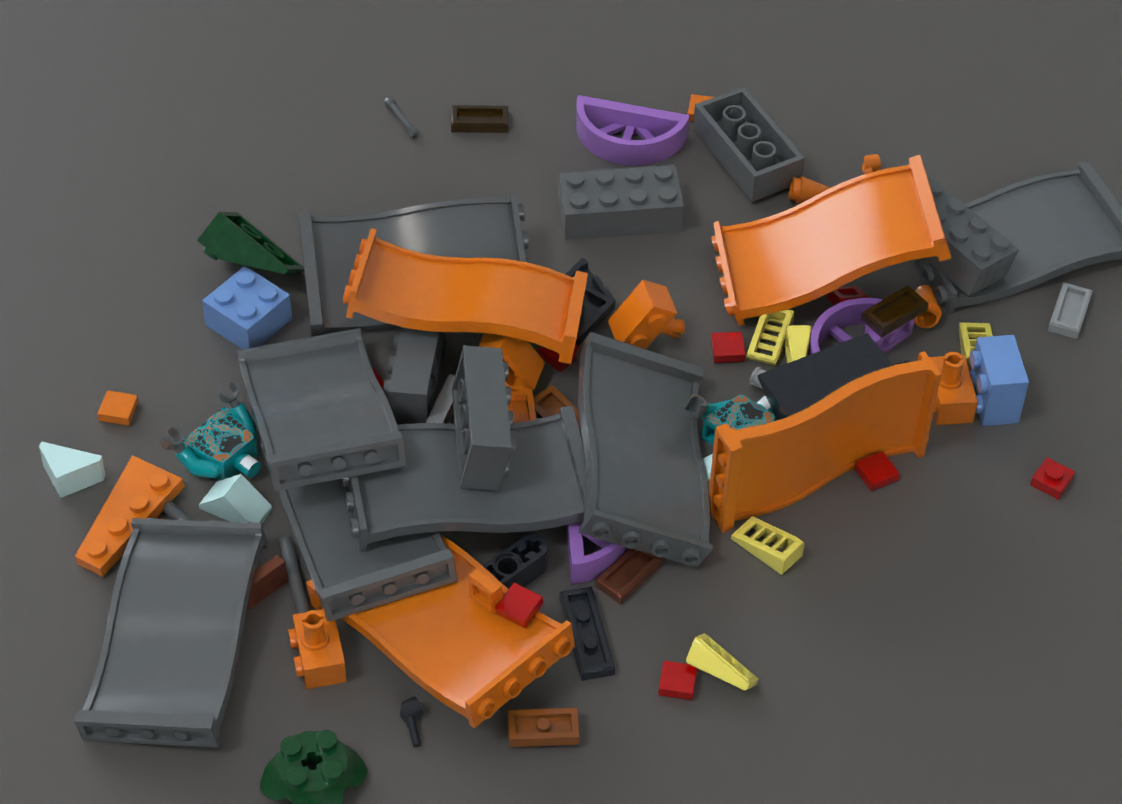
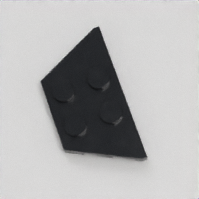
M581 258L565 274L574 277L576 271L588 273L576 345H580L588 334L593 332L615 309L614 298L609 291L603 288V283L597 275L593 276L588 269V262L584 258Z

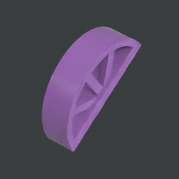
M581 95L577 97L576 131L578 137L591 153L603 160L626 166H643L658 163L677 153L688 138L690 115ZM624 132L622 139L611 135ZM633 134L639 135L643 140H632Z
M857 298L840 302L827 309L815 322L811 332L808 355L820 351L819 346L828 335H832L840 343L852 339L841 328L856 324H864L865 334L868 333L884 354L912 334L915 318L881 338L861 320V315L863 311L883 299Z
M583 521L566 525L571 584H580L597 579L629 548L584 535L602 548L595 553L584 556L583 534L579 533V527Z

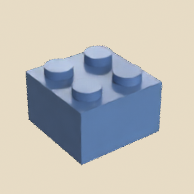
M246 266L202 300L205 325L242 350L261 346L292 320L290 294Z
M1015 336L977 337L975 349L970 352L971 367L969 371L978 402L975 414H979L982 426L1019 423L1029 381Z

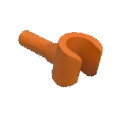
M878 154L864 156V163L862 164L863 173L868 174L881 169Z

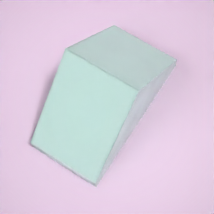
M41 441L39 449L43 466L60 498L104 481L106 474L101 455Z
M238 474L217 481L200 502L199 509L229 522L250 521L263 523L272 511V506L242 474Z

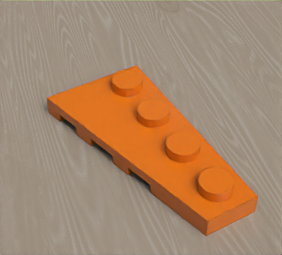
M132 455L75 555L77 564L104 577L124 554L133 531L132 519L157 518L162 513L165 504L169 501L172 502L185 487L183 479Z

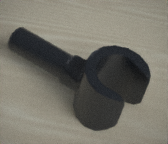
M415 696L401 703L400 717L407 724L413 747L421 746V741L414 718L423 715V710Z

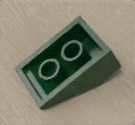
M218 212L197 240L204 246L203 252L216 261L220 259L281 274H300L304 272V267L238 212Z

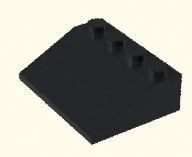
M866 333L761 373L757 377L776 420H780L810 407L847 383L871 372L890 367L892 364L870 335Z

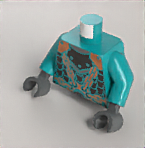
M234 381L229 383L233 396L227 395L223 387L218 392L219 399L224 403H229L230 409L224 406L184 439L181 429L172 426L168 433L173 437L174 441L170 440L167 435H163L160 440L162 448L169 451L174 449L176 451V458L194 476L223 480L241 472L246 477L253 478L260 471L261 463L256 460V444L258 442L256 428L243 402L240 403L237 399L240 394V387Z
M691 395L684 408L686 411L694 412L693 417L696 420L704 418L702 440L714 446L715 428L728 423L731 429L737 430L776 421L766 396H763L758 402H754L745 395H738L732 400L710 404L699 395Z

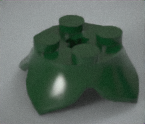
M305 731L286 737L281 741L280 751L269 761L264 769L260 781V791L270 800L281 801L289 799L292 804H343L345 789L348 787L355 788L363 783L368 769L357 752L341 743L333 731ZM317 767L315 770H309L308 768Z

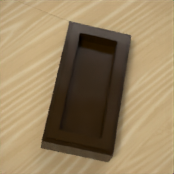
M452 105L451 132L508 133V106Z
M907 285L863 311L861 320L882 338L926 312L929 303Z

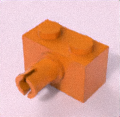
M642 280L608 320L615 340L643 349H647L659 334L678 339L685 331L684 321L674 318L677 310L667 286Z
M484 333L479 347L502 348L503 362H508V378L506 382L511 386H521L534 390L545 362L529 341L510 336Z
M948 352L945 356L929 357L932 362L938 364L942 373L933 413L936 425L973 423L978 402L965 355H961L958 352Z
M323 609L293 614L294 628L288 629L291 649H298L299 656L293 657L297 677L303 676L306 690L347 682L345 661L336 620L327 622Z

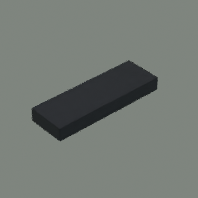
M592 586L559 592V600L565 621L567 620L572 623L575 642L573 651L581 681L615 675L614 662Z

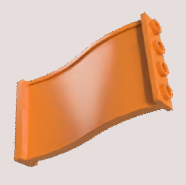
M921 155L909 158L910 164L882 169L842 182L791 209L770 217L731 226H721L719 221L714 222L716 235L711 236V240L716 253L720 254L715 259L720 274L724 273V276L719 279L724 294H728V298L724 299L728 315H734L738 325L742 326L745 325V318L764 314L768 315L794 308L830 293L863 275L887 266L937 256L940 262L952 258Z
M373 228L370 229L367 239L362 238L359 254L356 255L354 268L351 270L349 282L346 285L343 296V304L348 305L347 318H353L354 312L384 323L429 332H473L510 336L559 353V362L571 364L588 273L576 271L575 276L570 277L553 269L523 261L503 258L443 257L424 254L377 238V229Z
M923 351L919 353L917 361L893 365L866 374L840 387L810 407L786 418L764 425L737 430L731 429L728 423L716 427L709 485L710 515L720 531L724 533L734 529L735 521L749 519L752 516L758 517L796 503L843 473L854 469L855 462L881 451L887 457L910 452L915 453L918 458L924 457L929 440L931 422L933 421L939 384L942 378L938 364L932 362L926 352Z
M439 533L446 548L450 549L454 557L457 575L456 582L354 613L341 619L370 640L395 665L430 695L466 717L469 725L475 729L484 720L491 718L510 699L517 697L521 690L532 681L541 677L554 663L571 652L575 647L572 623L566 620L561 624L538 611L527 627L523 628L496 613L488 611L470 597L468 575L478 568L502 586V598L509 589L472 556ZM309 580L306 586L311 605L317 610L323 609L313 584Z

